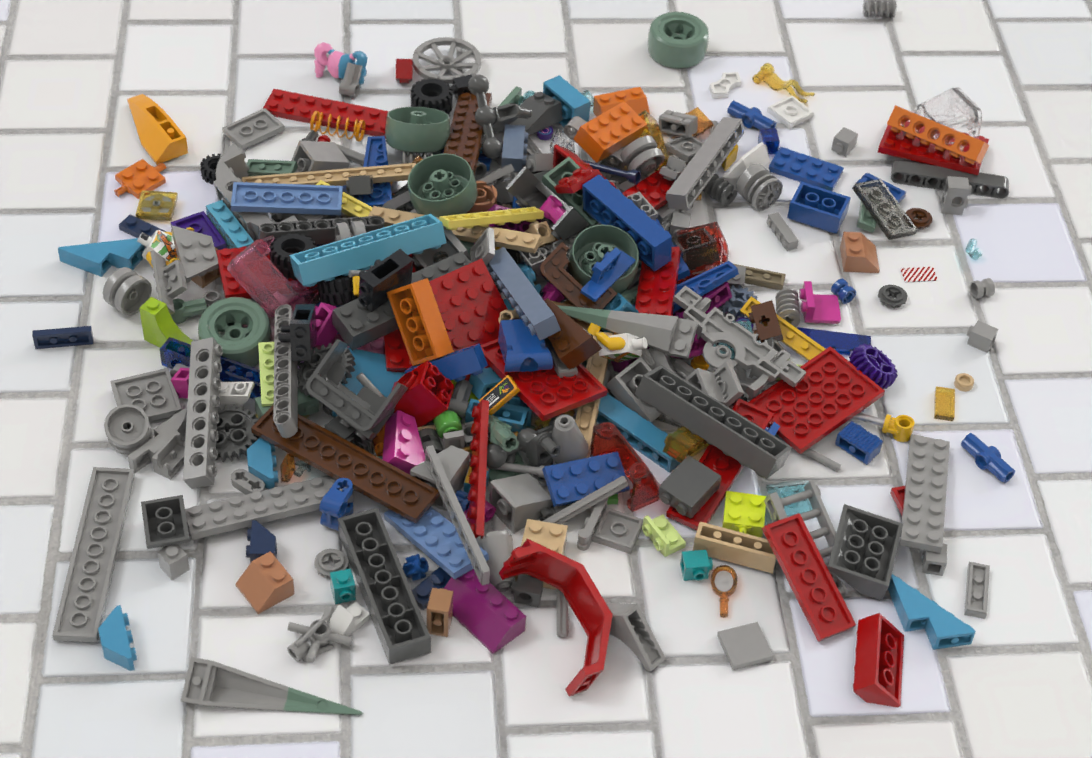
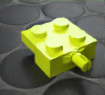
M726 491L722 527L762 538V528L765 524L766 504L764 500L766 496Z

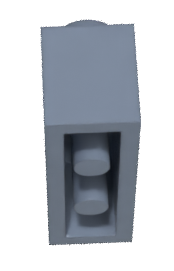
M505 124L501 167L512 164L514 168L512 172H520L522 166L526 165L527 155L523 154H527V144L524 143H528V133H525L524 125Z

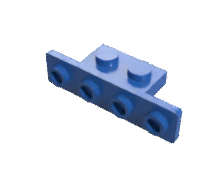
M615 247L611 252H607L601 262L595 263L592 268L593 275L591 280L581 289L580 293L596 302L635 263V259Z

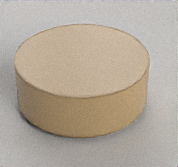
M960 373L955 377L954 386L958 390L966 392L973 388L974 379L969 374Z

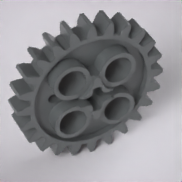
M331 343L326 348L322 345L320 350L315 348L311 361L298 363V389L305 396L310 395L313 398L306 389V383L332 347ZM348 348L344 350L337 360L344 366L346 371L341 384H347L346 378H352L350 372L355 371L353 367L356 365L354 362L355 358Z
M234 404L229 409L225 405L224 410L218 407V441H216L218 456L215 461L219 457H221L222 462H225L226 458L233 462L234 457L240 460V455L244 454L247 456V449L260 438L251 431V427L259 419L256 418L255 413L251 414L249 408L244 411L243 406L236 409Z

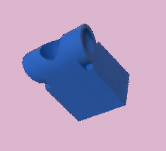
M522 319L500 320L498 342L505 363L504 373L552 370V355L549 349L545 347L544 339L539 340L536 335L532 336Z

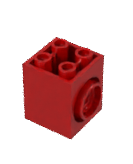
M427 360L414 370L404 374L394 383L392 390L397 383L408 387L395 406L394 413L399 410L415 417L417 427H422L448 409L454 385L435 365H432Z

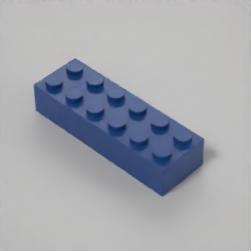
M600 174L582 185L583 210L598 223L612 225L627 232L637 245L639 258L654 272L671 261V234L660 227L655 220L647 216L644 210H640L631 199L626 198L619 189L612 186Z

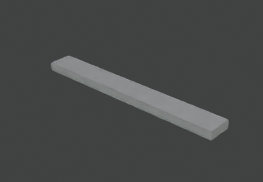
M427 446L425 448V462L480 584H489L490 569L434 446Z

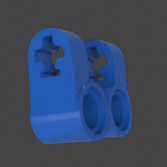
M348 478L337 479L322 498L319 507L320 512H323L320 524L338 531V518L352 515L354 512L353 502L348 503V499L353 493V485Z

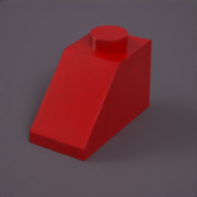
M396 59V81L402 84L413 81V59Z

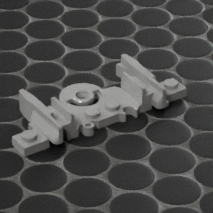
M686 285L674 296L673 301L685 309L683 313L684 319L697 321V339L700 340L702 338L707 342L703 348V357L711 367L718 369L727 361L732 363L733 368L739 365L745 370L751 369L749 377L756 376L758 378L754 383L747 386L745 391L749 395V401L761 394L764 388L778 377L793 388L805 377L806 371L789 360L791 355L788 352L781 350L778 353V351L768 345L767 340L763 343L757 342L758 334L751 333L739 323H733L735 319L733 314H727L724 317L723 312L716 307L706 314L705 312L710 307L711 299L705 297L702 300L701 296ZM719 342L730 345L735 351L734 360L730 359L732 352L727 346L718 345L713 347L712 345Z

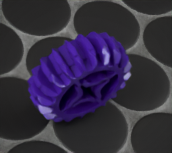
M870 344L859 345L849 357V362L857 370L863 372L862 374L868 376L883 390L890 387L898 376V371L895 369L896 366L892 363V360L882 353V350L880 351L877 347H872Z

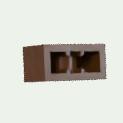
M773 301L750 306L752 312L748 314L751 324H756L757 330H753L754 334H758L756 341L760 340V342H763L771 337L777 342L782 341L783 336ZM766 321L768 326H764L763 322Z

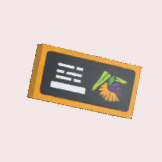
M507 375L485 394L479 402L482 399L489 401V415H493L513 398L520 389L513 379Z

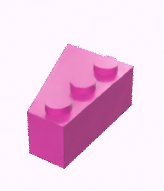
M397 410L385 423L382 460L410 474L413 467L425 461V454L415 417Z

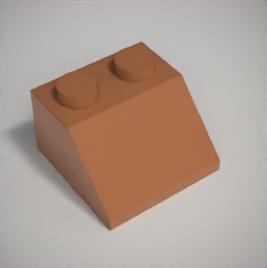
M843 232L840 245L843 272L879 273L876 246L861 232Z
M271 551L253 560L235 583L238 590L257 614L295 594L293 578Z

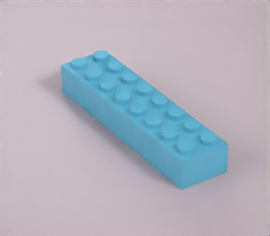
M428 214L289 256L294 276L303 286L311 287L319 281H331L339 275L347 276L349 275V270H368L374 265L376 260L382 261L399 249L409 255L421 254L429 248H440L441 245L446 244V238L442 222L432 214Z

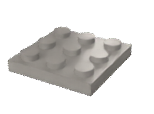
M168 368L110 381L117 406L123 404L136 405L144 410L149 422L172 417L182 410L176 390L171 382L172 378Z

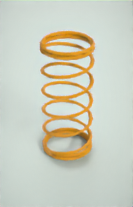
M319 111L313 113L310 130L316 132L319 129L321 132L322 112L320 114ZM316 114H317V119H318V121H316L315 128H313V126H314V119H315V116H316ZM329 114L328 127L324 133L321 132V134H325L328 130L330 136H333L337 132L339 138L343 137L344 134H346V137L349 140L353 136H355L356 141L360 142L362 140L365 130H361L360 137L359 132L361 124L362 128L365 129L364 120H360L359 123L358 119L355 120L354 132L352 136L348 138L347 125L349 124V117H347L345 131L343 135L339 136L338 124L340 123V115L337 118L335 132L333 134H330L329 122H331L332 115Z

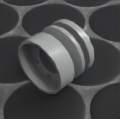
M754 164L748 167L740 175L736 183L737 192L757 210H765L772 206L779 198L783 189L782 182L770 174L761 164Z

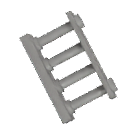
M813 480L804 486L805 491L785 498L779 497L778 493L774 492L765 498L764 502L773 522L789 517L786 515L784 506L809 499L813 510L801 513L800 515L803 521L817 517L821 528L809 533L813 540L825 536L829 547L819 550L822 558L831 555L836 531L820 497V489Z

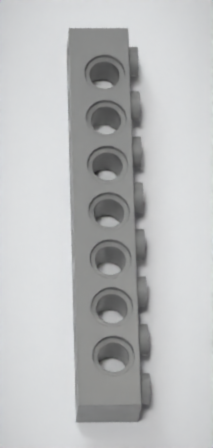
M213 337L191 341L183 480L191 489L214 485V477L217 474L215 459L218 456L216 441H218V406H220L219 389L221 388L219 378L222 371L220 358L223 350Z

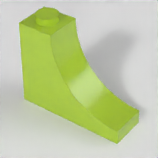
M150 297L139 308L144 340L190 362L191 341L193 340L185 335L175 324L168 311L167 304Z

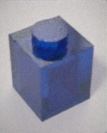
M762 128L759 130L758 144L764 143L767 146L768 154H776L779 149L780 140L776 128Z

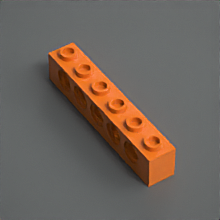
M896 105L887 122L891 126L892 131L899 134L901 131L905 132V136L913 140L917 137L921 139V143L927 146L931 143L939 151L944 152V150H948L950 155L956 158L960 156L965 157L964 161L973 165L975 162L981 164L989 147L984 141ZM910 120V125L905 127V123ZM925 126L924 132L919 133L920 128ZM939 132V138L934 140V135ZM954 138V144L949 146V141ZM970 145L969 150L964 152V147Z

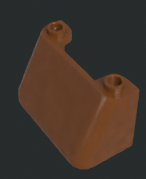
M561 242L542 262L540 266L541 275L575 307L604 309L617 293L610 287L596 302L580 293L583 286L566 271L569 263L566 254L569 248Z

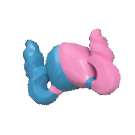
M324 42L315 47L314 55L316 59L314 62L317 78L323 76V71H325L327 65L331 76L343 79L347 63L349 62L363 66L359 79L361 88L367 73L366 65L368 58L366 53L355 51L352 54H345L335 51L330 44Z

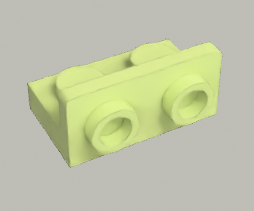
M648 515L644 517L642 531L645 536L652 540L656 550L660 551L664 557L685 548L686 542L664 515H660L652 520Z

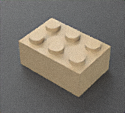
M527 519L521 546L528 538L564 555L568 526ZM544 582L543 588L556 590L555 587Z

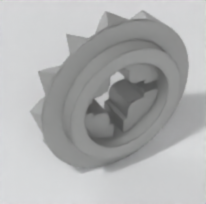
M326 549L316 556L314 564L318 574H323L326 578L330 576V572L347 569L348 558L344 552L338 549ZM329 559H331V561H333V564H334V567H333V568H331L330 565H329V562H330Z

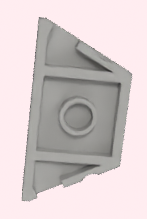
M172 226L171 233L178 259L183 264L186 283L191 282V278L197 275L201 277L207 272L218 269V257L212 236Z

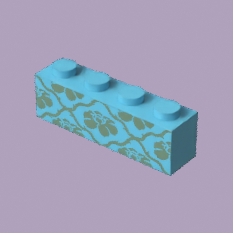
M222 200L206 205V214L225 240L228 249L255 246L253 239Z

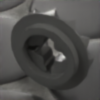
M885 285L879 289L878 297L880 302H885V306L891 305L894 308L895 305L901 307L902 304L906 303L907 293L897 285Z

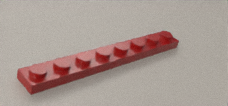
M483 399L472 410L474 423L471 427L473 439L470 445L472 456L469 463L472 469L469 476L471 489L468 494L470 507L467 512L469 525L475 538L480 536L481 539L484 537L489 401Z

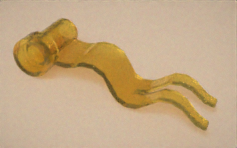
M765 63L760 68V71L752 77L753 82L756 84H760L763 81L775 91L787 90L790 96H794L800 102L807 103L808 100L799 98L792 86L802 96L815 95V93L803 91L798 82L793 79L788 81L780 79L774 73V67L770 63Z

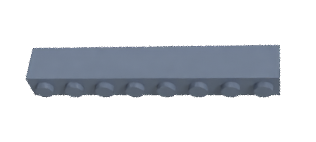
M504 247L496 250L495 256L486 267L493 281L497 283L498 288L503 292L505 298L509 300L512 308H515L519 318L521 317L524 325L528 327L531 335H536L539 340H542L560 331L561 329L554 313Z

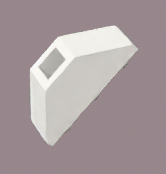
M221 382V388L219 389L220 406L218 407L224 410L225 405H227L231 409L235 404L236 409H239L249 399L255 385L254 382Z

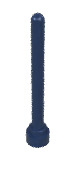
M583 160L593 169H599L600 172L626 178L629 183L638 184L641 179V171L639 170L625 171Z

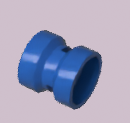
M845 279L837 280L831 287V292L839 296V300L844 304L852 301L857 293L852 286H848V282Z

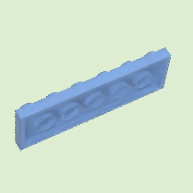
M234 182L231 211L341 215L343 186Z
M432 506L416 524L392 510L384 513V518L388 523L453 579L473 569L455 526ZM480 547L485 560H489L488 553Z

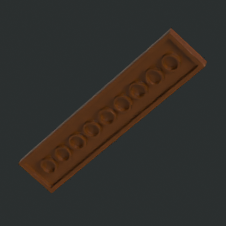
M463 93L458 96L450 126V136L446 141L443 154H454L462 157L468 162L475 175L484 130L475 121V112L479 108L476 96L470 93ZM486 93L487 104L491 107L492 93Z
M274 404L251 427L252 433L332 478L336 480L348 478L351 480L354 490L415 524L440 496L439 491L299 414L296 434L289 438L282 437L273 420Z

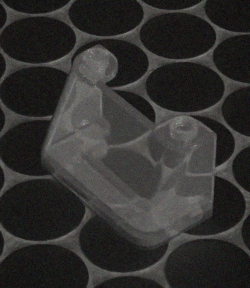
M951 88L917 105V108L914 109L915 114L930 118L932 121L976 139L979 138L982 111L960 88ZM936 133L934 135V138L938 139L940 133ZM951 139L949 141V144L954 143L955 139Z

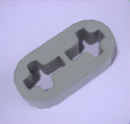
M237 469L231 474L232 486L245 495L265 490L264 481L244 469Z

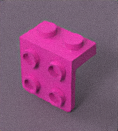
M804 281L803 289L800 288L799 290L804 322L840 323L841 314L838 297L836 295L813 294L812 282Z

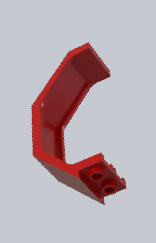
M527 538L522 546L515 548L511 552L509 559L503 563L504 566L500 570L499 575L502 580L520 574H528L559 589L587 634L584 666L565 689L570 697L586 691L604 670L613 614L583 564Z

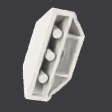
M761 142L741 157L731 167L729 172L722 176L724 181L729 182V185L732 184L734 190H736V183L740 175L748 167L754 164H761L770 171L767 146Z

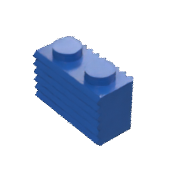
M853 421L837 434L835 445L866 465L880 453L883 444L882 439L880 440L878 436L866 431L861 425Z

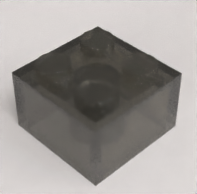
M704 227L672 237V243L675 247H680L681 257L689 270H694L703 265H711L715 261H719L716 240Z

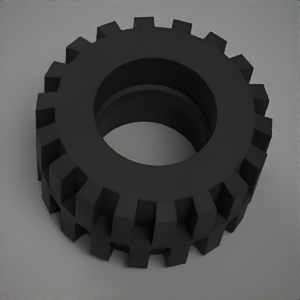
M428 78L413 84L411 89V107L437 109L448 115L452 111L453 91L448 83L437 78Z
M290 233L275 238L270 244V267L273 273L285 279H296L289 255L316 248L315 241H312V238L306 237V235H299L298 233Z
M339 275L331 281L323 280L317 282L320 301L323 303L339 306L359 298L354 295L353 279L349 275Z

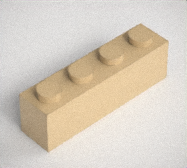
M699 522L693 551L707 550L709 557L773 574L777 559L767 539Z

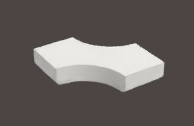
M722 73V78L719 81L711 83L709 89L712 99L728 98L730 90L741 87L739 73Z

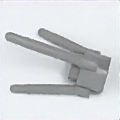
M328 613L305 635L303 634L297 641L287 647L289 654L295 661L302 659L306 662L305 658L310 648L306 640L329 618L330 615ZM333 645L318 649L317 655L332 649Z

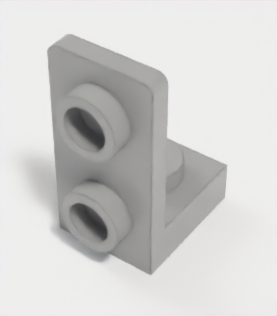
M463 430L443 433V439L440 438L443 450L451 445L457 448H464Z

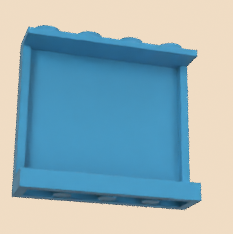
M348 348L355 358L354 362L356 365L353 366L355 371L350 372L352 378H346L348 383H342V385L357 395L364 387L356 378L362 372L384 397H388L394 383L406 373L386 371L385 355L358 349L352 351ZM333 411L332 416L336 417L337 413Z

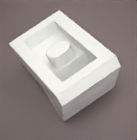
M356 601L347 609L339 605L329 620V626L333 633L350 636L370 619V613Z

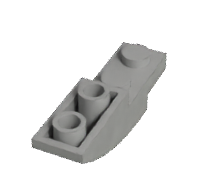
M185 408L174 414L163 424L158 425L154 429L155 437L128 455L130 469H134L136 473L150 462L153 464L152 457L176 431L181 433L183 439L186 433L187 410Z

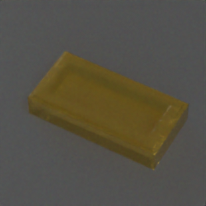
M936 386L934 419L953 421L955 417V389Z

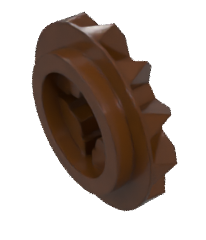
M911 208L906 211L904 216L905 223H908L909 227L914 226L916 229H924L932 223L931 214L921 208Z

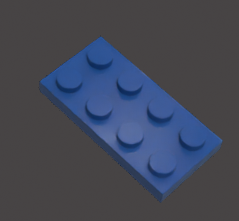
M780 147L769 165V172L833 191L843 173L844 167Z
M618 452L545 466L542 469L554 507L575 503L621 476L626 478ZM628 486L615 494L627 492L630 487Z

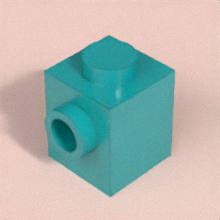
M707 550L682 551L680 567L683 580L708 579L709 571L713 569L712 558H708Z
M351 568L330 572V585L335 605L355 601L356 587Z

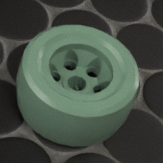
M668 12L661 14L652 21L649 28V54L656 62L666 67L689 68L695 66L704 59L709 41L708 27L700 18L689 13Z
M426 107L393 109L388 112L386 118V142L396 150L410 153H432L443 150L450 136L449 115L443 111Z
M454 154L429 156L418 162L408 175L407 183L410 200L418 214H432L435 217L465 214L474 206L477 199V184L473 170L468 162L460 156Z
M601 224L586 228L576 237L569 252V274L584 287L591 280L593 275L592 267L595 263L601 262L604 255L616 247L635 259V263L611 286L617 294H621L631 285L638 270L639 251L637 245L627 232L618 227Z
M230 297L214 302L202 313L198 325L199 340L213 337L221 345L223 354L220 358V363L223 370L242 371L259 364L258 343L271 342L272 330L265 310L258 303L242 297ZM228 323H234L233 326H228ZM247 324L248 327L243 328L242 325ZM223 331L225 333L220 335L218 332Z

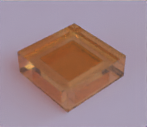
M288 453L280 465L282 482L288 483L295 472V458Z

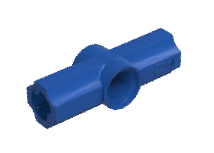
M733 100L727 109V113L742 119L743 125L747 128L753 126L770 135L776 127V122L763 116L760 109L756 107L750 109Z
M972 433L966 435L962 440L961 446L974 457L975 463L980 469H988L1004 483L1014 476L1015 470L1001 458V453L996 447H988Z

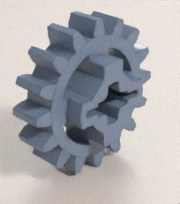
M732 285L730 289L732 298L719 308H722L723 313L733 314L735 319H737L738 316L744 317L740 313V309L752 296L757 300V296H753L754 291L748 292V287L742 289L741 285L738 288Z

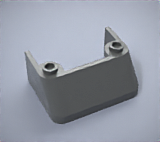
M525 166L506 187L517 199L515 203L521 208L536 207L540 209L550 195L556 197L562 203V208L566 212L555 224L545 217L540 219L542 222L547 221L550 229L553 230L551 234L558 240L561 238L565 240L585 230L589 225L572 206L569 207L541 183Z
M337 339L308 379L306 389L309 394L357 429L370 431L392 412L408 387L397 383L388 397H378L372 405L368 404L341 384L346 371L344 366L337 360L348 344Z

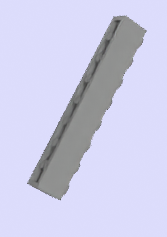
M723 117L719 124H717L716 128L710 133L707 140L666 192L669 208L689 210L743 136L742 119Z

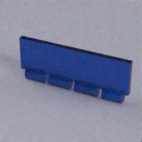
M797 327L798 330L825 349L831 346L841 355L850 356L851 351L859 345H871V336Z

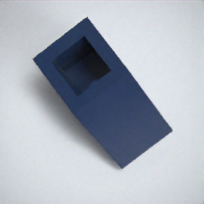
M252 520L251 529L247 530V541H250V545H246V558H250L251 563L270 551L277 558L276 536L258 521Z

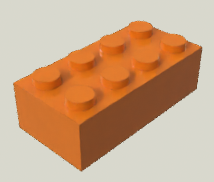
M623 101L580 126L573 140L598 163L640 138L647 123Z
M428 278L386 292L412 366L454 352Z

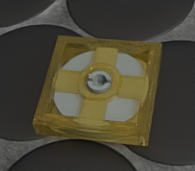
M142 190L136 210V217L145 220L172 221L178 199L177 192Z

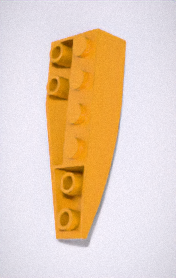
M144 94L127 99L141 145L156 165L188 153L186 136L156 102Z

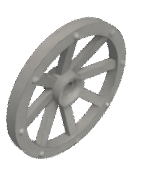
M452 37L434 38L422 43L415 49L413 53V67L424 79L437 78L445 81V83L453 84V78L466 75L474 76L479 72L481 55L478 49L467 41ZM451 45L448 55L443 56L437 46ZM456 46L467 50V52L454 59L453 55ZM431 48L439 60L422 53ZM471 55L475 59V63H459ZM419 59H422L434 65L421 66L419 63ZM471 68L470 70H468V71L465 72V73H461L460 71L457 70V69ZM440 70L438 75L428 72ZM452 73L455 76H445V74Z

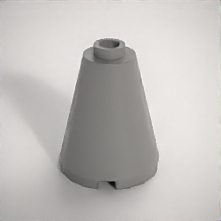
M570 415L557 417L552 431V440L560 447L561 451L558 456L552 457L556 464L586 458L589 453L588 442L574 418Z
M493 531L486 533V538L481 539L480 536L477 537L478 545L489 556V560L486 562L490 569V583L500 592L510 590L514 577L502 580L499 572L504 566L503 563L509 559L513 551L512 535H509L507 531Z

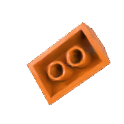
M641 87L594 96L593 113L596 117L625 101L646 123H651L647 97Z

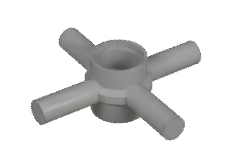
M326 606L323 616L328 613L330 615L329 618L309 637L311 646L305 658L307 662L313 663L318 649L326 647L330 641L351 646L352 637L331 631L329 620L334 612L332 606ZM319 620L312 622L310 627L289 622L287 630L305 635Z

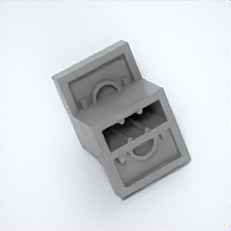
M727 361L713 373L696 368L684 379L727 407L744 394L732 363Z

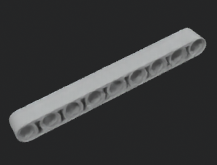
M287 304L281 305L275 310L273 420L280 435L284 438L292 437L298 430V361H291V343L278 340V334L282 333L281 326L290 325L293 315L291 306Z

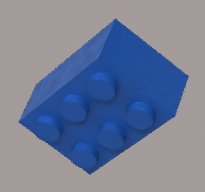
M801 182L790 202L787 218L837 234L847 215L851 197Z

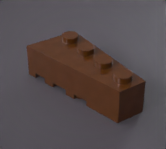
M550 299L544 300L554 313L561 329L548 336V339L558 357L568 369H574L602 349L588 332Z

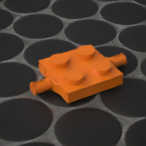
M141 159L115 174V180L121 184L120 188L114 190L116 196L119 197L123 193L128 192L139 199L165 184V177L159 173L166 169L165 164L161 163L153 167L144 159Z

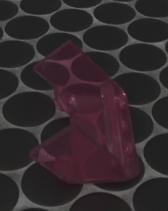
M273 236L250 244L231 260L227 269L270 317L275 318V310L281 305H290L294 312L296 304H310L318 294V287L308 290L299 281L289 282L266 257L270 253L269 246L275 239Z

